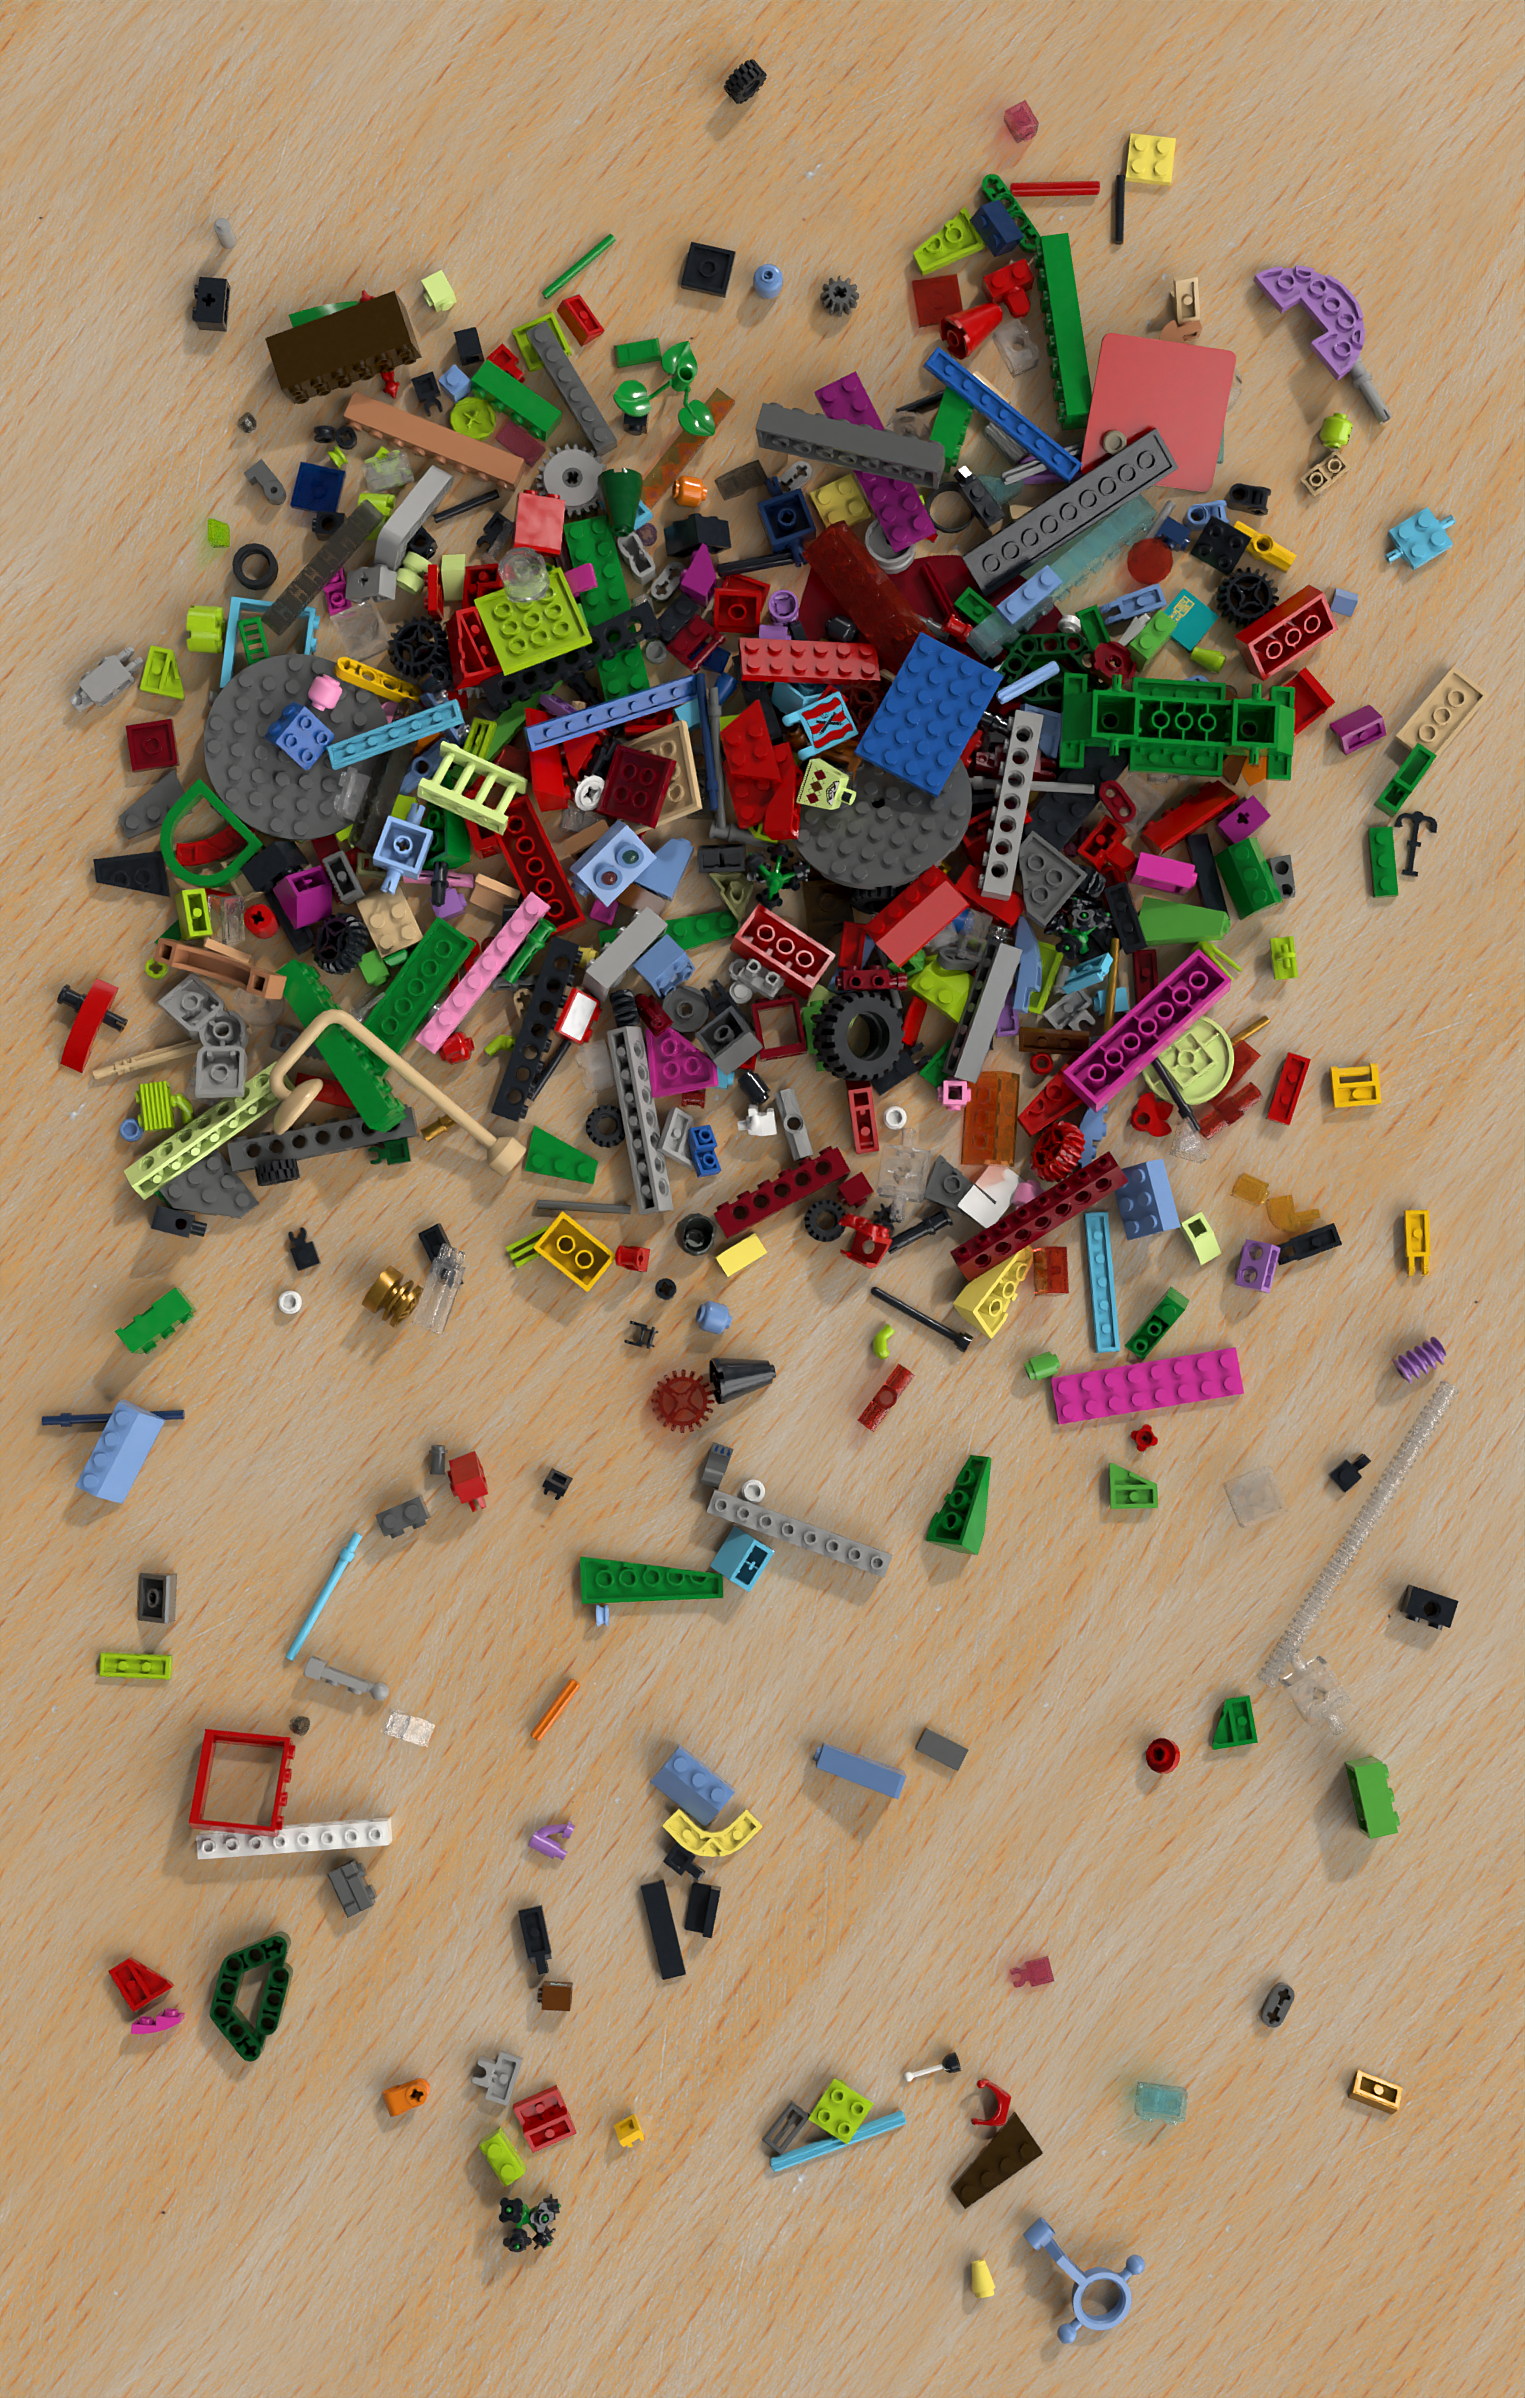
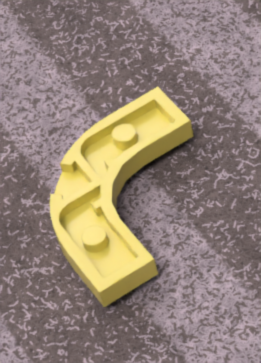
M680 1808L662 1824L681 1846L694 1854L704 1857H721L737 1851L763 1827L747 1809L729 1826L715 1832L706 1831L698 1827Z

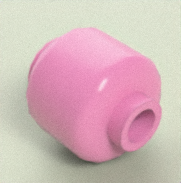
M325 674L322 677H316L307 693L309 699L312 700L311 705L321 711H324L325 708L333 709L342 694V689L339 686L340 682Z
M1027 1180V1183H1019L1017 1185L1012 1201L1016 1210L1045 1192L1040 1187L1041 1184L1039 1182Z

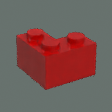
M504 563L465 566L462 609L474 607V599L517 584L519 570Z

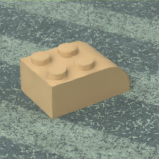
M399 882L394 895L389 894L388 890L385 893L378 888L356 900L360 913L383 961L386 957L403 949L408 952L415 949L424 937Z

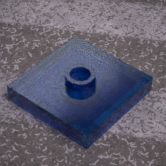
M300 462L290 504L291 508L317 513V511L338 512L346 471Z

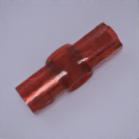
M1250 1082L1232 1097L1226 1098L1214 1108L1213 1112L1198 1122L1202 1128L1199 1133L1208 1141L1223 1128L1229 1127L1241 1118L1246 1110L1263 1098L1260 1090Z
M898 1363L857 1421L874 1432L915 1375ZM883 1391H888L892 1394V1402L888 1405L880 1402V1394Z

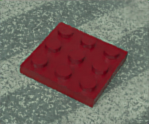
M617 744L596 811L655 829L677 761Z

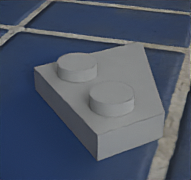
M677 1107L670 1108L657 1147L658 1151L689 1169H695L688 1130L694 1127L693 1117Z

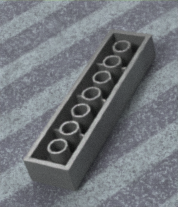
M778 403L762 404L755 428L758 444L761 448L936 490L939 488L945 467L944 446L937 441L928 440L926 442L919 440L913 435L901 436L888 429L880 431L873 429V427L867 424H860L859 426L851 424L845 419H829L826 415L820 413L815 415L808 414L799 408L787 409Z

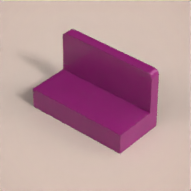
M1367 705L1330 724V729L1338 736L1341 751L1345 755L1387 735L1383 717L1371 705Z

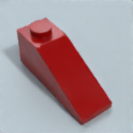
M796 764L790 766L766 808L765 818L762 820L763 832L771 840L798 839L801 804L796 801L803 782V772Z
M845 1080L856 1154L879 1151L870 1081Z

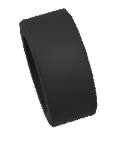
M246 544L237 551L233 558V572L239 582L248 589L256 591L266 589L277 578L279 570L277 560L271 550L262 544ZM260 554L268 560V572L260 579H249L243 573L242 564L250 555Z

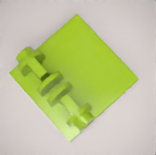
M834 2078L808 2119L848 2145L874 2103L846 2086L847 2083L839 2078L837 2080Z

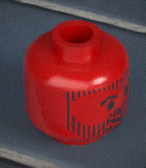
M462 1031L452 1033L440 1047V1057L451 1065L467 1061L471 1058V1051L475 1049L474 1042L471 1037H467Z

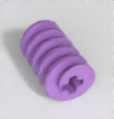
M1432 1336L1430 1342L1424 1341L1422 1343V1347L1419 1345L1415 1346L1414 1352L1408 1350L1406 1351V1356L1401 1354L1398 1356V1361L1392 1360L1401 1377L1411 1384V1375L1419 1379L1420 1370L1428 1374L1427 1366L1435 1370L1437 1369L1436 1361L1444 1365L1443 1357L1446 1356V1352L1440 1341Z

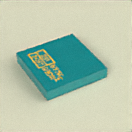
M1185 588L1179 592L1164 611L1167 616L1178 624L1171 639L1188 653L1192 651L1219 618L1215 612Z

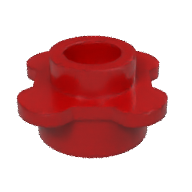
M1148 1424L1143 1425L1138 1431L1133 1430L1130 1434L1131 1439L1137 1444V1450L1140 1452H1144L1147 1447L1155 1446L1158 1443V1438L1154 1436L1151 1431L1152 1427Z

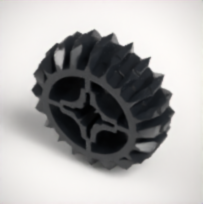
M1250 567L1246 568L1245 573L1241 568H1238L1236 574L1230 572L1228 578L1222 580L1223 586H1219L1217 589L1220 594L1216 596V600L1221 602L1218 604L1217 609L1224 610L1221 618L1228 616V624H1231L1232 621L1237 622L1235 625L1236 629L1241 624H1244L1245 629L1277 607L1274 603L1279 601V597L1274 594L1278 592V588H1271L1274 583L1273 579L1265 580L1268 576L1267 573H1264L1263 576L1258 575L1260 572L1259 568L1254 573H1251ZM1251 583L1253 585L1247 588L1242 585L1238 586L1237 584ZM1259 589L1264 595L1265 605L1261 603L1262 600L1257 595ZM1230 592L1234 594L1233 597L1238 602L1236 608L1231 603ZM1251 592H1253L1249 602L1246 601L1245 604L1242 605L1246 595L1249 596ZM1244 610H1251L1253 612L1256 611L1258 613L1247 615L1243 614L1242 612Z
M412 616L410 623L404 619L403 627L396 625L397 633L391 632L394 640L388 641V645L391 648L387 650L388 654L392 656L390 662L395 665V669L398 672L402 671L404 676L408 677L410 675L413 679H416L418 675L421 677L433 664L447 663V659L443 655L450 654L449 649L446 648L449 646L448 639H446L448 636L445 630H442L443 627L433 619L427 620L424 616H421L418 621L416 617ZM427 633L434 636V644L427 642ZM403 650L410 653L411 662L404 660Z
M340 912L336 915L331 914L328 920L324 919L323 926H318L319 932L314 934L316 940L311 943L315 948L311 953L314 954V961L322 970L330 974L343 975L344 973H350L352 968L357 969L358 962H363L361 957L367 953L365 947L369 945L366 941L369 934L366 932L367 927L363 924V921L354 915Z

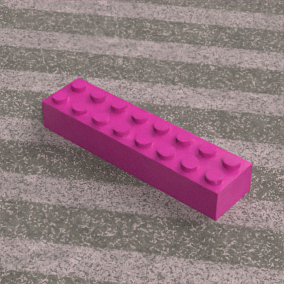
M1198 949L1063 1072V1082L1097 1113L1229 992L1232 980Z

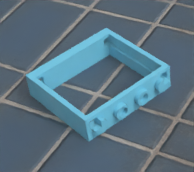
M231 596L220 689L222 690L234 675L239 636L237 621L241 620L242 611L308 619L303 654L311 655L312 652H316L317 638H313L314 630H318L320 624V616H316V609L313 607Z

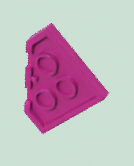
M668 1027L659 1036L655 1037L649 1028L645 1029L651 1094L653 1098L719 1086L717 1065L710 1057L677 1031Z

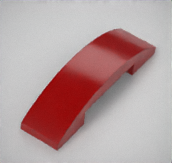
M98 978L95 980L74 1021L60 1064L83 1073L91 1055L90 1049L107 1009H110L119 987Z

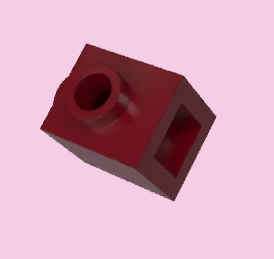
M860 1172L837 1187L839 1192L836 1195L843 1205L847 1204L849 1208L854 1205L858 1208L868 1202L866 1197L873 1194L874 1190L864 1174Z

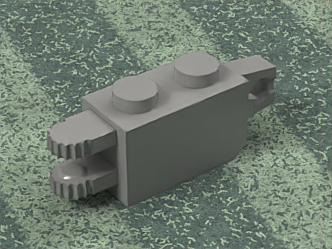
M131 646L124 649L117 656L113 654L111 657L103 658L95 670L88 671L81 677V681L78 683L80 688L69 701L79 712L94 703L98 707H105L136 681L131 674L138 670L144 661L139 657L126 667L122 665L135 652Z

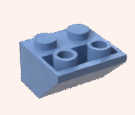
M668 934L633 964L637 973L661 1000L672 990L675 991L682 981L688 980L696 969L685 951Z

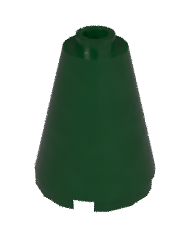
M622 468V472L615 473L614 469H609L598 476L597 486L611 533L617 537H627L634 530L643 488L642 475L628 468Z

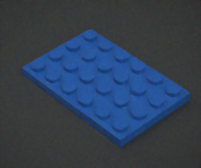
M920 632L854 754L938 798L1001 683L1003 675Z

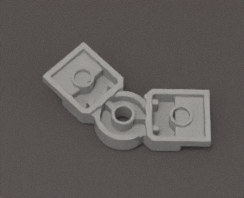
M191 973L158 1001V1005L191 1039L201 1040L203 1047L197 1051L196 1098L244 1097L248 1063L244 1049L249 1040L245 1022L238 1013L227 1010L224 1000L194 973ZM225 1032L228 1033V1034L225 1035V1036H220V1034H222V1033H225Z

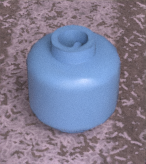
M764 264L758 267L753 277L754 290L757 295L765 299H771L779 295L783 287V276L778 267L772 264Z
M707 1301L704 1305L701 1304L699 1306L695 1320L701 1330L720 1334L724 1329L730 1327L732 1316L729 1315V1309L726 1305Z

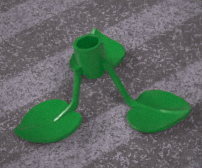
M689 341L675 344L663 354L661 358L662 369L666 374L673 376L651 395H647L645 386L636 380L623 382L613 394L615 403L623 412L634 417H642L651 411L649 400L656 397L669 386L677 392L684 391L683 405L685 408H682L678 413L680 426L687 433L695 436H713L715 434L714 420L707 406L699 400H692L688 404V396L691 391L689 385L698 372V365Z

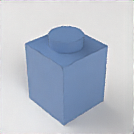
M455 364L438 379L440 389L455 404L471 392V380Z

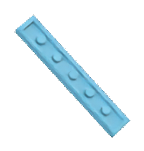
M454 699L327 746L331 766L334 770L340 769L462 724L464 719L459 702Z
M1108 1211L1084 1213L1096 1353L1120 1351Z

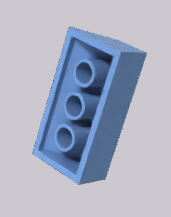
M125 1399L120 1400L75 1486L96 1497L123 1504L165 1419Z

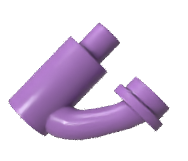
M569 1821L568 1825L544 1826L535 1831L528 1846L552 1859L556 1856L564 1860L567 1851L560 1848V1843L547 1836L563 1833L561 1837L569 1839L575 1826L571 1821Z

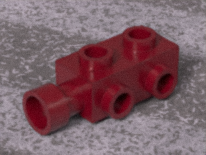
M882 965L868 966V970H859V966H846L845 971L838 972V976L835 977V988L839 991L882 989L906 991L907 975L906 972H895L894 975H889V969L882 970Z

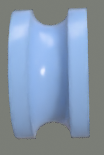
M596 1605L597 1626H600L602 1623L609 1626L608 1605H605V1607Z

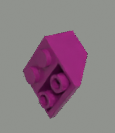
M702 543L699 549L695 548L690 558L692 563L689 569L685 568L679 581L681 582V593L683 592L695 604L707 609L715 594L717 582L707 545Z
M321 865L285 876L273 888L294 929L328 919L332 914V884Z

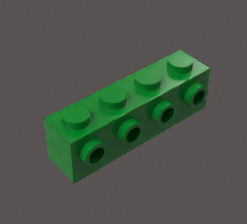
M488 359L472 377V393L478 399H484L490 403L495 411L503 412L515 425H521L527 429L533 438L546 442L560 425L562 419V412Z

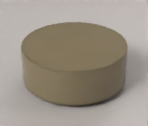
M1117 430L1107 432L1102 439L1104 450L1113 455L1126 447L1127 443L1125 435Z

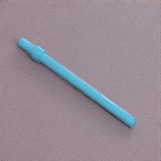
M354 1532L346 1548H342L339 1554V1561L285 1656L289 1660L294 1661L348 1562L353 1560L355 1556L354 1551L363 1537L361 1534Z

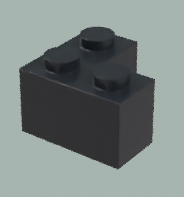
M700 513L688 515L687 519L674 521L671 526L663 529L666 553L670 557L682 559L689 557L695 548H700L702 543L707 545L709 554L716 555L732 548L728 521L720 520L717 516L704 517Z
M274 841L241 867L240 870L255 892L265 891L268 893L273 890L279 880L285 876L304 871V868L309 863L294 841Z

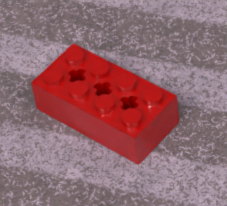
M1307 585L1236 634L1234 638L1249 673L1265 681L1339 629L1324 593L1311 585Z

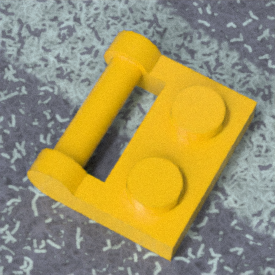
M1369 1063L1368 1066L1329 1067L1333 1108L1382 1104L1377 1063ZM1370 1076V1081L1340 1084L1339 1077Z

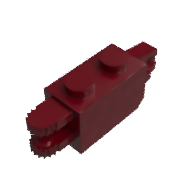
M1004 744L996 746L993 753L977 752L974 760V769L990 773V779L1002 780V776L998 775L1001 761L1005 762L1006 753H1002ZM1037 749L1032 781L1055 782L1056 774L1051 771L1056 769L1057 763L1054 760L1041 758L1040 749ZM1020 756L1012 757L1014 763H1024Z

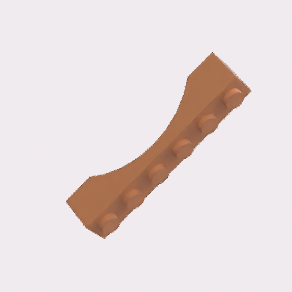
M159 938L154 956V961L230 983L246 992L264 998L281 999L287 978L286 976L174 939Z

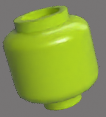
M1334 413L1333 416L1324 419L1320 432V439L1324 442V446L1341 449V446L1348 444L1353 425L1347 420V415Z

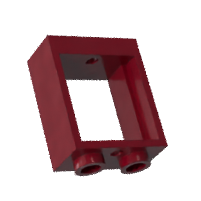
M784 994L778 996V1000L769 1001V998L755 1000V1004H751L756 1037L763 1046L759 1050L761 1062L807 1054L797 996L792 997V994ZM792 1006L799 1043L765 1049L758 1012Z

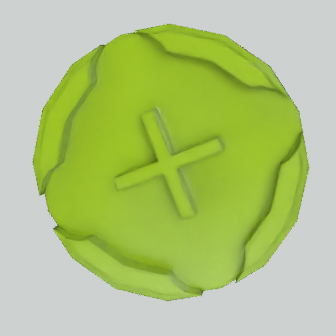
M476 396L466 397L455 404L450 414V425L453 431L482 442L493 433L496 426V416L492 406L485 400H480Z

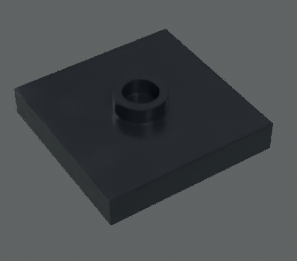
M691 242L681 288L726 298L736 251Z

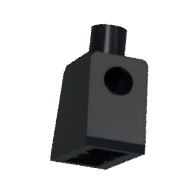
M157 1206L151 1229L185 1238H190V1234L204 1237L207 1223L195 1221V1215ZM178 1220L186 1221L187 1225L184 1229L176 1226Z

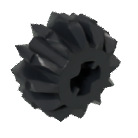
M1076 864L1088 875L1074 892L1087 898H1098L1105 887V877L1090 867Z
M621 989L610 993L609 999L617 1027H633L638 1025L640 1020L632 991L630 989Z

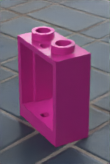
M1140 852L1132 869L1129 883L1184 896L1187 891H1191L1192 886H1195L1197 873L1194 872L1195 865Z

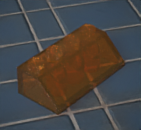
M982 1071L977 1083L967 1081V1088H971V1100L964 1107L961 1165L1014 1167L1020 1074L1006 1071Z

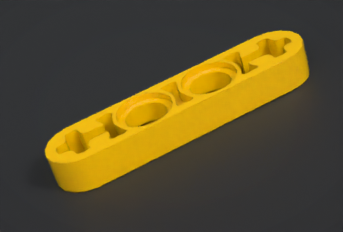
M348 657L339 658L333 668L334 674L341 680L407 707H415L420 700V695H422L417 686ZM362 675L369 676L372 681L364 679ZM384 684H389L394 690L386 688Z

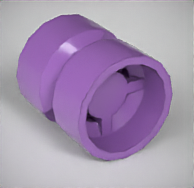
M779 590L771 595L768 603L771 621L773 623H781L784 627H788V624L796 622L799 616L797 597L788 590Z

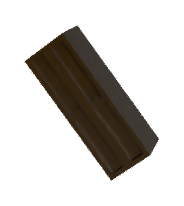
M395 290L265 338L281 390L294 404L306 403L310 400L309 398L315 396H326L331 393V390L350 387L353 382L369 380L375 374L391 372L397 366L403 364L410 365L415 363L416 359L422 358L406 306Z

